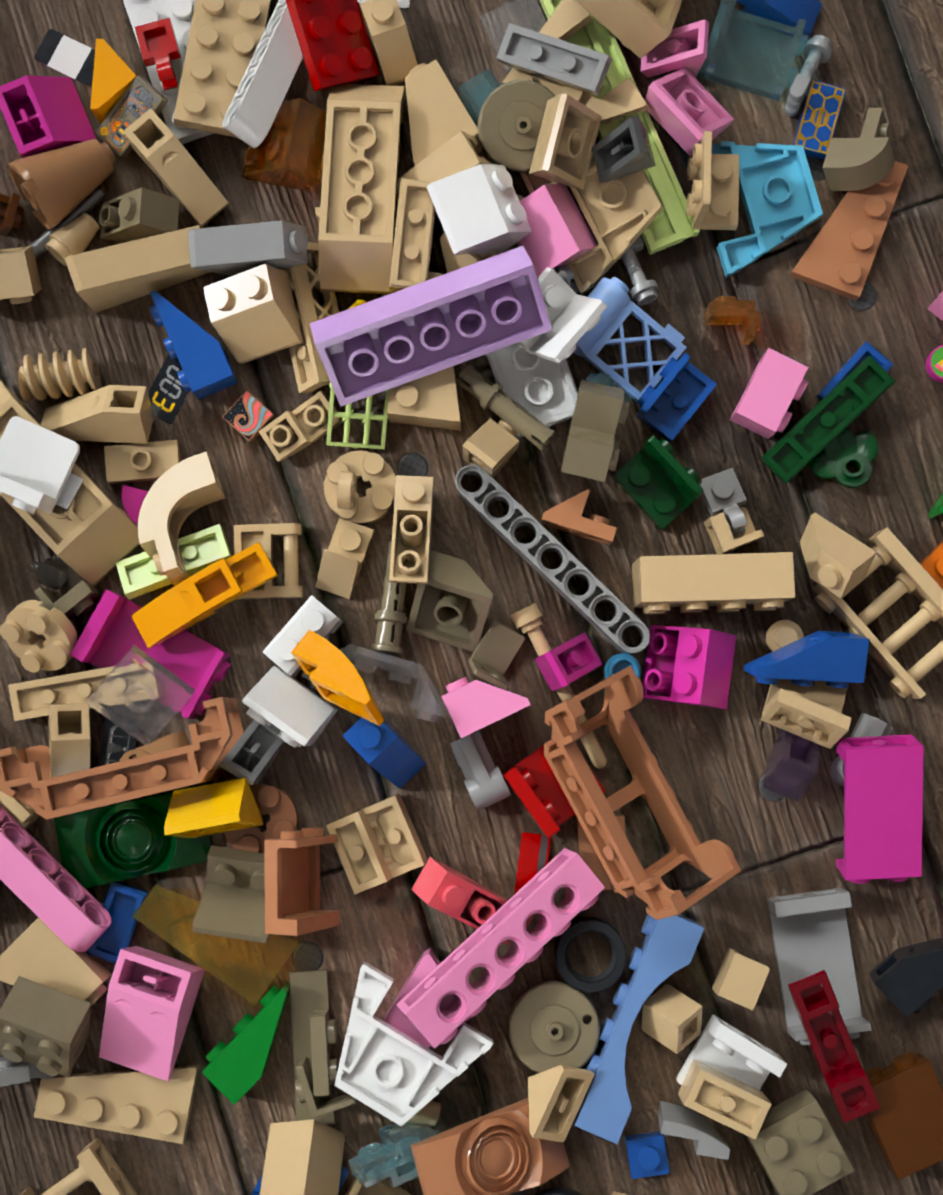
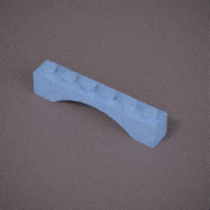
M647 914L641 933L646 935L641 947H634L630 955L627 968L631 969L626 984L620 982L616 989L613 1004L617 1006L612 1019L606 1017L601 1026L599 1040L602 1043L597 1055L593 1054L586 1063L585 1069L591 1070L595 1075L573 1121L574 1126L618 1145L632 1110L626 1087L625 1057L633 1022L643 1003L656 987L674 972L691 963L704 931V927L700 923L680 914L659 920Z

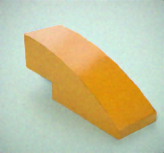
M309 630L291 654L305 674L309 675V679L322 698L380 726L384 718L378 703L355 666L331 642Z

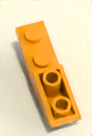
M257 542L228 559L222 558L190 576L142 607L131 617L148 649H151L215 614V610L276 578L278 574L261 543Z

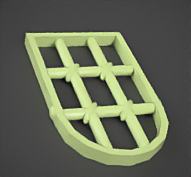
M329 383L330 400L326 445L352 447L354 449L370 448L385 450L388 418L387 407L390 389L385 391L383 415L373 414L374 411H371L373 395L367 397L365 414L353 413L352 403L346 405L345 412L333 411L335 392L331 383ZM333 417L343 418L342 421H345L343 442L331 441ZM351 419H363L362 423H365L363 443L349 442ZM371 420L382 421L381 445L369 444Z

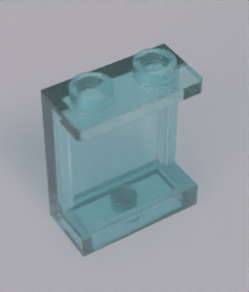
M721 0L708 41L707 57L697 77L779 101L784 89L790 90L797 75L798 68L792 66L795 56H802L808 40V35L803 34L806 20L799 19L796 26L792 27L736 10L734 8L737 0Z

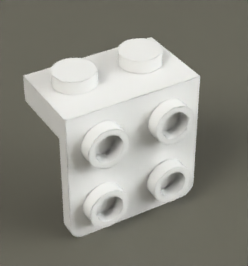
M18 416L12 417L0 439V496L3 492L14 497L13 506L33 515L36 508L51 514L80 453L79 444Z

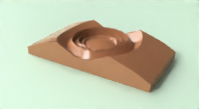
M528 1098L410 1145L423 1195H510L538 1187L570 1167L563 1142L538 1139L531 1136L529 1132Z

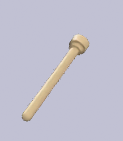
M534 603L510 615L516 629L520 627L523 634L527 632L538 656H541L552 649L540 627L543 624L540 617L543 615L537 603ZM570 685L556 690L561 702L575 696ZM584 714L579 717V724L587 720ZM593 731L582 736L580 740L594 767L601 769L606 766L607 759Z

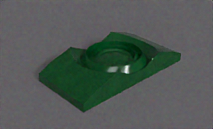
M173 792L54 818L63 867L84 888L206 862L213 842L211 835L196 838L165 835L164 825Z

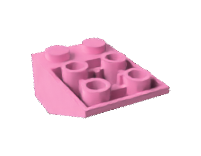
M139 946L120 949L108 986L99 1057L156 1078L170 1081L205 968Z

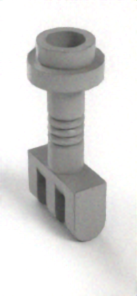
M815 35L806 42L803 48L807 59L790 87L784 108V113L789 117L797 115L819 64L828 62L833 54L832 42L826 36Z
M641 236L619 258L622 259L634 285L629 294L633 301H637L639 306L647 305L656 300L659 289L655 280L646 279L635 253L644 248Z

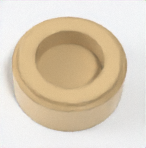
M340 472L337 491V508L351 510L354 507L357 483L354 472Z

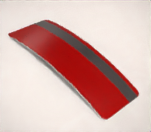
M528 832L521 834L514 895L548 864L551 837L547 838L543 834Z

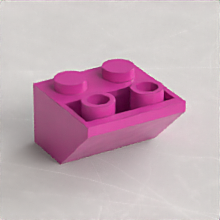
M26 75L0 86V108L22 158L91 139L97 140L71 77Z
M650 625V639L647 646L642 683L643 698L727 709L736 635L712 629Z

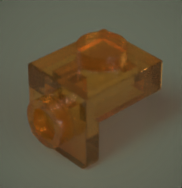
M720 296L715 298L714 301H710L705 310V325H741L742 345H750L756 334H760L761 314L760 312H755V300L737 301L735 296Z

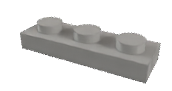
M511 23L508 25L496 57L502 64L595 95H599L612 61L607 54Z

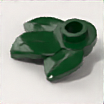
M846 428L807 466L821 479H836L840 485L850 489L862 487L871 477V462L878 453V442L870 430L863 431L855 436L849 428ZM849 465H855L860 471L850 473L846 468Z

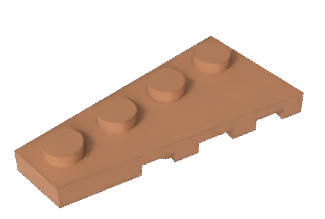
M895 161L888 175L877 184L862 190L848 191L789 276L857 301L862 293L908 165Z

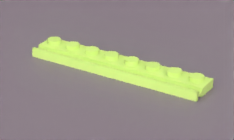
M539 0L547 19L550 18L562 0ZM590 14L593 20L565 41L607 54L612 59L599 95H595L598 100L629 77L635 86L636 83L615 35L604 25L598 23L594 16ZM646 110L638 114L633 112L621 116L619 120L607 124L605 122L600 123L598 137L602 140L631 116H638L647 129L656 166L644 171L664 208L641 234L651 255L681 243L687 238L698 236L700 229H692V216L686 215V197L650 115Z

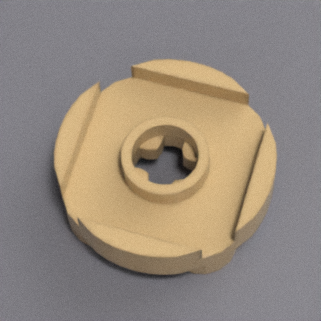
M363 450L348 452L328 466L327 475L324 480L326 501L332 511L342 519L359 525L379 521L388 513V510L393 505L396 484L395 473L383 457L377 453ZM341 471L354 472L357 479L362 478L364 482L371 483V488L366 489V496L359 497L356 492L354 507L351 510L337 508V491Z
M27 600L17 605L7 615L5 622L0 626V634L7 641L15 655L20 658V662L26 670L33 673L38 672L40 669L45 671L58 670L64 667L72 658L70 654L77 643L76 630L66 615L57 608L53 607L51 610H48L45 607L39 606L43 603L41 601ZM42 634L46 640H42L38 635Z

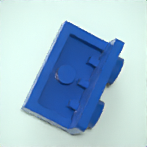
M684 353L679 361L672 357L659 374L664 378L656 389L650 385L637 401L641 408L636 417L669 443L672 442L717 385V383L688 362L691 356L687 353Z

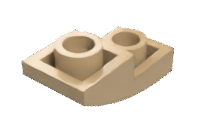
M319 391L295 410L284 412L258 431L278 462L296 454L327 434L330 399L324 391ZM334 406L333 411L338 412ZM333 417L332 430L343 423L342 418Z

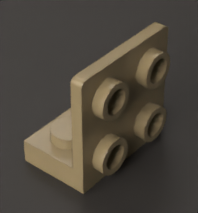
M211 845L207 857V884L192 924L193 932L267 943L271 934H265L264 853Z

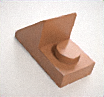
M590 489L545 511L540 522L541 525L606 546L611 545L617 530L616 527L609 525L610 520L595 514H589L588 518L582 517Z

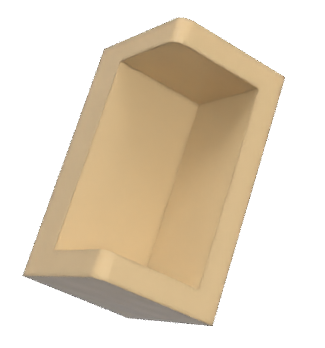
M693 1059L678 1092L684 1106L755 1140L772 1104L762 1091Z

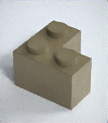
M581 379L565 445L561 472L605 482L608 470L615 471L621 437L615 436L618 423L625 425L630 405L629 402H624L625 389Z

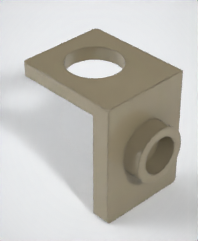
M492 620L468 660L474 675L501 689L507 690L509 686L503 675L524 642V635L496 620Z
M308 1058L299 1059L295 1067L299 1078L295 1080V1088L299 1101L307 1103L311 1118L356 1103L357 1099L346 1092L321 1100L320 1096H314L313 1075Z

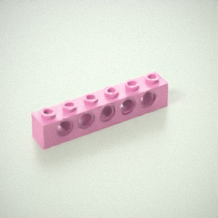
M564 848L396 1005L434 1049L439 1044L449 1042L457 1034L458 1026L468 1017H473L480 1013L487 1004L486 1000L495 991L507 987L514 980L515 973L525 963H530L537 959L543 952V946L552 937L563 934L570 927V920L580 911L587 910L596 903L598 894L605 888L578 853ZM564 887L565 897L561 903L555 905V893ZM537 913L538 921L536 926L527 931V919ZM509 940V951L504 956L498 957L499 945ZM477 967H482L480 979L474 983H469L471 971ZM453 994L454 1000L452 1005L445 1010H440L439 1005L442 998Z

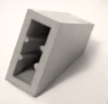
M280 220L188 230L191 268L234 276L263 264H268L278 269L308 264V239L305 226Z

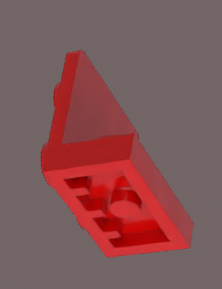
M544 745L503 773V776L547 838L560 830L559 826L575 815L544 756ZM594 775V777H595L597 783L599 784V786H600V788H601V790H602V792H603V794H604V793H605L604 787L601 785V783L599 782V780H598V779L596 778V776Z

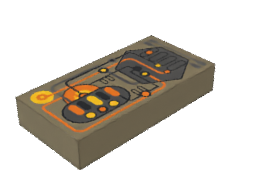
M137 75L95 133L121 157L127 158L133 148L123 131L150 108L158 116L168 103V100L144 77Z

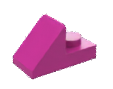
M585 632L535 659L552 691L569 685L602 665Z

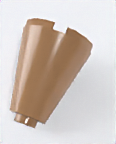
M91 139L16 159L8 164L10 166L8 170L24 202L28 200L35 209L32 211V214L44 228L49 230L56 227L114 172L113 163L116 162V158L107 143L103 142L100 144L96 139Z

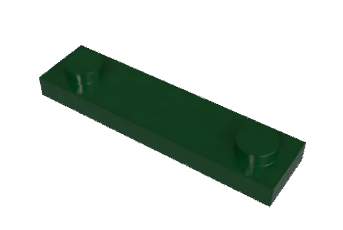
M869 355L768 450L760 460L786 485L896 381Z

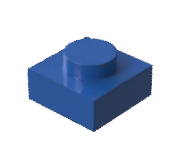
M657 1131L625 1136L632 1179L670 1174L664 1134Z

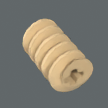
M88 348L82 349L81 359H77L73 350H68L67 361H63L59 352L55 351L53 352L52 363H48L44 353H39L38 363L35 365L29 355H24L23 366H20L18 371L19 389L25 402L31 401L33 396L41 401L46 399L47 395L53 399H58L61 397L62 392L67 397H73L76 391L83 395L89 393L91 388L93 391L102 388L98 363L95 358H92Z

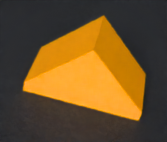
M96 38L90 109L98 122L102 123L136 75L104 39Z

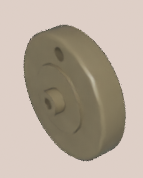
M514 80L502 84L487 97L479 112L477 132L483 151L493 163L505 165L506 170L511 172L523 173L530 171L547 100L555 97L552 91L542 84L531 80Z
M550 980L534 984L517 998L510 1012L508 1030L512 1048L519 1060L529 1069L540 1073L559 1065L575 1068L584 1066L597 1048L600 1036V1023L593 1003L583 991L574 989L567 982Z

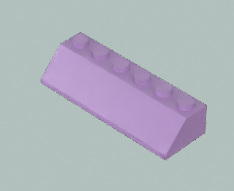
M524 246L310 323L316 349L340 407L552 330L535 268Z

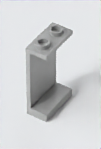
M833 888L767 898L787 1033L795 1041H800V1044L810 1045L788 985L823 970L827 973L839 1003V1011L850 1038L856 1039L860 1037V1032L871 1031L870 1022L862 1017L845 908L852 907L850 892L842 888Z

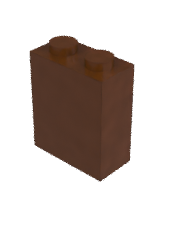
M913 1052L897 1056L893 1059L894 1064L883 1069L876 1067L865 1070L880 1109L865 1114V1118L888 1169L898 1180L943 1160V1089L931 1062L920 1053L914 1054Z

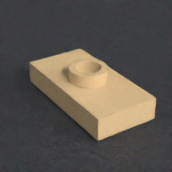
M178 440L104 446L106 479L109 484L157 480L168 469L181 462L180 443Z

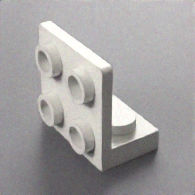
M546 268L538 277V282L552 330L518 343L530 354L559 363L575 351L576 343L585 332L590 331L599 323L601 314L607 305L602 300L576 294L554 269Z
M713 1014L678 1073L676 1080L682 1085L693 1059L760 1090L769 1073L771 1072L780 1078L787 1063L778 1053Z

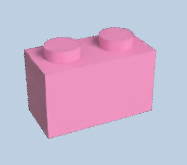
M768 348L761 357L730 420L767 439H770L776 431L782 433L792 416V413L787 411L792 399L798 401L808 384V381L803 378L809 367Z

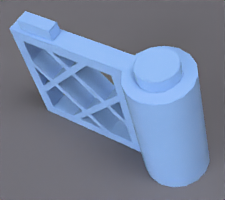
M612 277L611 280L602 278L588 297L602 300L607 307L602 312L599 323L590 331L585 332L576 343L577 346L573 353L585 358L619 388L625 389V393L637 402L650 385L655 388L663 378L659 374L670 359L674 357L677 360L686 349V346L681 343L685 337L669 323L663 328L632 302L627 294L629 288L616 277ZM630 313L642 323L643 336L624 338L623 322ZM649 329L656 335L650 336ZM617 330L618 339H610ZM663 340L674 349L666 360L652 361L650 341ZM644 342L646 362L627 364L625 344ZM619 344L621 364L607 365L596 356L604 345ZM661 366L658 369V371L654 374L653 367ZM646 367L648 383L639 392L629 383L628 369ZM614 370H622V377Z

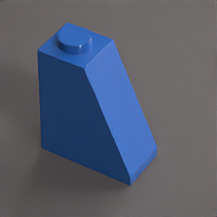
M361 717L342 735L371 767L399 789L427 764L385 718L383 723L378 726Z

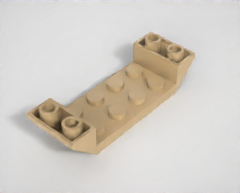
M347 84L331 88L327 99L318 235L321 291L393 293V291L389 290L394 246L400 128L404 117L405 86Z
M0 380V439L9 420L15 416L41 426L2 380ZM76 462L71 473L82 478L83 482L68 509L55 504L51 514L36 508L33 515L13 506L14 497L2 492L1 496L54 553L92 586L98 584L116 567L115 562L126 558L140 545L138 525L124 510L117 507Z

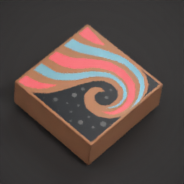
M246 390L222 418L252 443L260 434L258 431L268 425L275 416Z

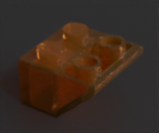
M302 98L282 102L265 139L258 147L252 148L249 146L246 150L242 177L247 180L292 189L318 186L323 169L327 112Z

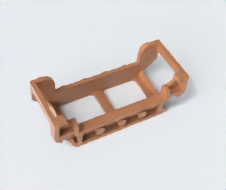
M629 666L545 711V723L549 726L552 725L551 740L544 744V756L615 890L625 898L635 894L649 905L646 907V913L659 920L681 914L742 870L735 859L732 849L727 844L716 839L700 843L694 833L691 822L686 818L673 789L669 786L658 766L656 757L650 751L637 722L628 710L640 704L643 700V685L633 668ZM605 688L604 705L601 712L579 724V717L586 713L580 701ZM600 726H604L608 730L632 775V781L628 785L606 798L575 741ZM638 796H642L647 802L670 846L668 854L643 869L613 813ZM682 862L694 866L712 879L686 898L681 890L674 891L669 889L661 876Z
M219 697L203 701L204 708L207 709L204 720L200 723L188 725L192 741L191 745L50 778L49 746L38 745L24 749H16V747L0 749V791L11 798L19 799L33 808L35 813L47 820L216 780L223 771V768L220 767L221 761L245 732L237 698Z

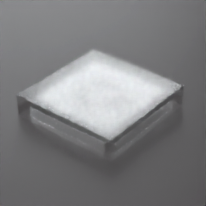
M133 645L89 696L86 704L146 745L156 738L193 696L195 689Z

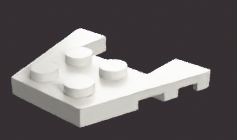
M364 961L359 972L334 1086L399 1126H402L436 1097L439 1091L469 1068V1065L482 1053H486L493 1045V1039L463 1022L445 1054L440 1056L374 1015L394 979Z

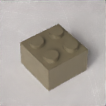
M19 976L0 1009V1052L2 1056L13 1062H22L23 1060L34 1064L41 1072L50 1076L60 1074L69 1078L89 1038L91 1003Z
M807 1089L769 1109L756 1140L747 1136L778 1195H812L854 1172L820 1105Z

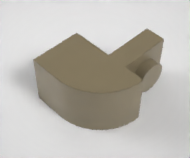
M868 108L860 138H831L822 167L830 191L866 189L884 179L893 168L895 158L891 146L892 125L886 122L883 108Z

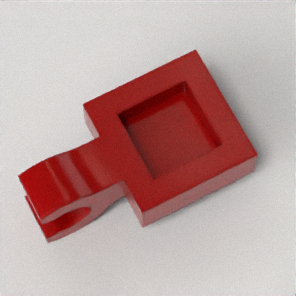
M170 18L136 26L135 31L146 67L156 65L160 82L162 81L164 91L177 88L178 82L171 60L181 58Z

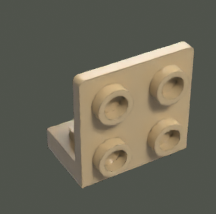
M704 131L700 143H694L692 158L688 159L687 180L693 181L692 194L688 193L686 215L692 216V229L736 230L738 227L739 154H712V131Z
M779 679V684H770L760 720L831 749L849 731L851 717L841 714L847 688L827 686V681H814V686L809 687L794 685L791 683V679Z

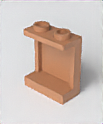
M324 827L301 828V830H281L279 838L264 840L265 934L299 936L340 926L339 910L320 909V845L336 843L337 834H324Z

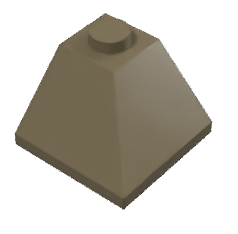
M430 550L428 584L417 585L406 631L474 652L480 641L494 594L465 560Z

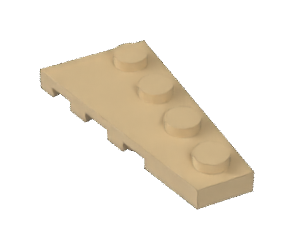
M200 1064L175 1067L170 1081H165L137 1070L130 1071V1069L114 1070L107 1073H71L69 1078L58 1074L50 1079H41L34 1118L183 1144L186 1140Z

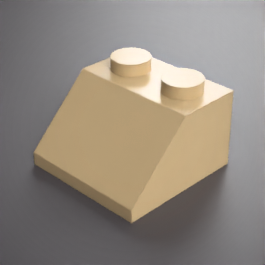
M263 264L203 287L210 321L238 363L243 364L303 343L288 272L268 264Z

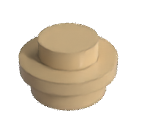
M780 620L768 628L766 643L770 651L773 652L803 638L804 635L801 628L795 622Z

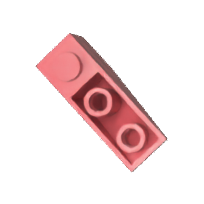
M429 857L411 889L427 905L475 929H478L508 901L471 878ZM533 915L527 919L526 929L532 921ZM509 940L503 942L510 946Z

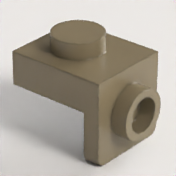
M84 580L79 582L60 599H57L46 588L39 587L34 591L41 602H43L39 606L45 607L48 610L55 607L65 614L69 620L74 616L82 617L91 611L96 605L94 600L101 595L95 586L90 585Z

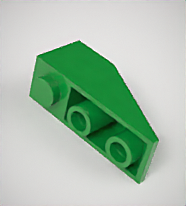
M289 982L281 989L274 985L259 1001L263 1008L254 1017L247 1013L232 1028L236 1033L234 1038L227 1045L221 1040L205 1056L209 1063L202 1073L233 1105L262 1077L267 1068L290 993Z

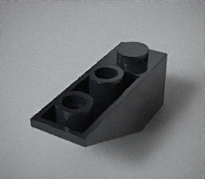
M943 938L897 948L869 973L874 984L906 1018L913 1012L918 1014L925 1010L932 1001L931 997L943 987Z

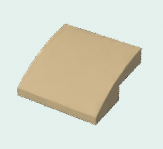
M400 793L326 825L329 834H337V842L334 843V846L354 894L424 866L428 861Z

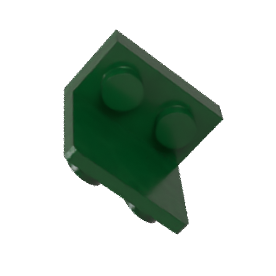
M652 435L645 442L642 449L619 469L612 478L660 530H663L694 502L704 490L700 486L702 480L698 474L688 466L683 468L674 458L677 454L666 440L660 439L658 441Z

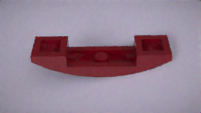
M825 970L789 984V991L799 1019L843 1122L846 1123L880 1109L868 1076L861 1066L839 1011V1003Z

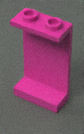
M106 589L70 656L81 662L91 663L98 668L157 659L163 695L154 698L182 713L181 716L187 719H195L197 714L202 716L207 710L204 708L203 701L213 698V696L209 695V692L215 681L221 683L231 664L227 662L230 654L186 630L148 649L131 617L142 606Z
M912 734L841 738L836 743V753L844 761V859H836V867L845 880L858 884L869 883L871 879H888L894 882H903L908 880L909 877H922L924 746Z

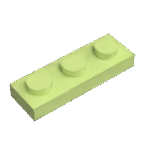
M220 524L178 539L179 550L188 578L222 558L228 559L232 557L224 530ZM146 552L115 562L124 594L129 600L172 584L166 575H159L154 560Z

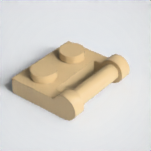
M301 524L234 525V555L260 542L273 565V537L282 536L284 546V586H274V579L237 598V600L303 598V586H299L298 536L302 535Z

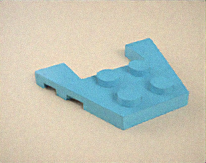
M721 141L720 144L712 143V154H739V192L752 233L751 235L718 244V255L725 278H728L820 219L823 212L803 146L764 143L748 146L735 145V142Z

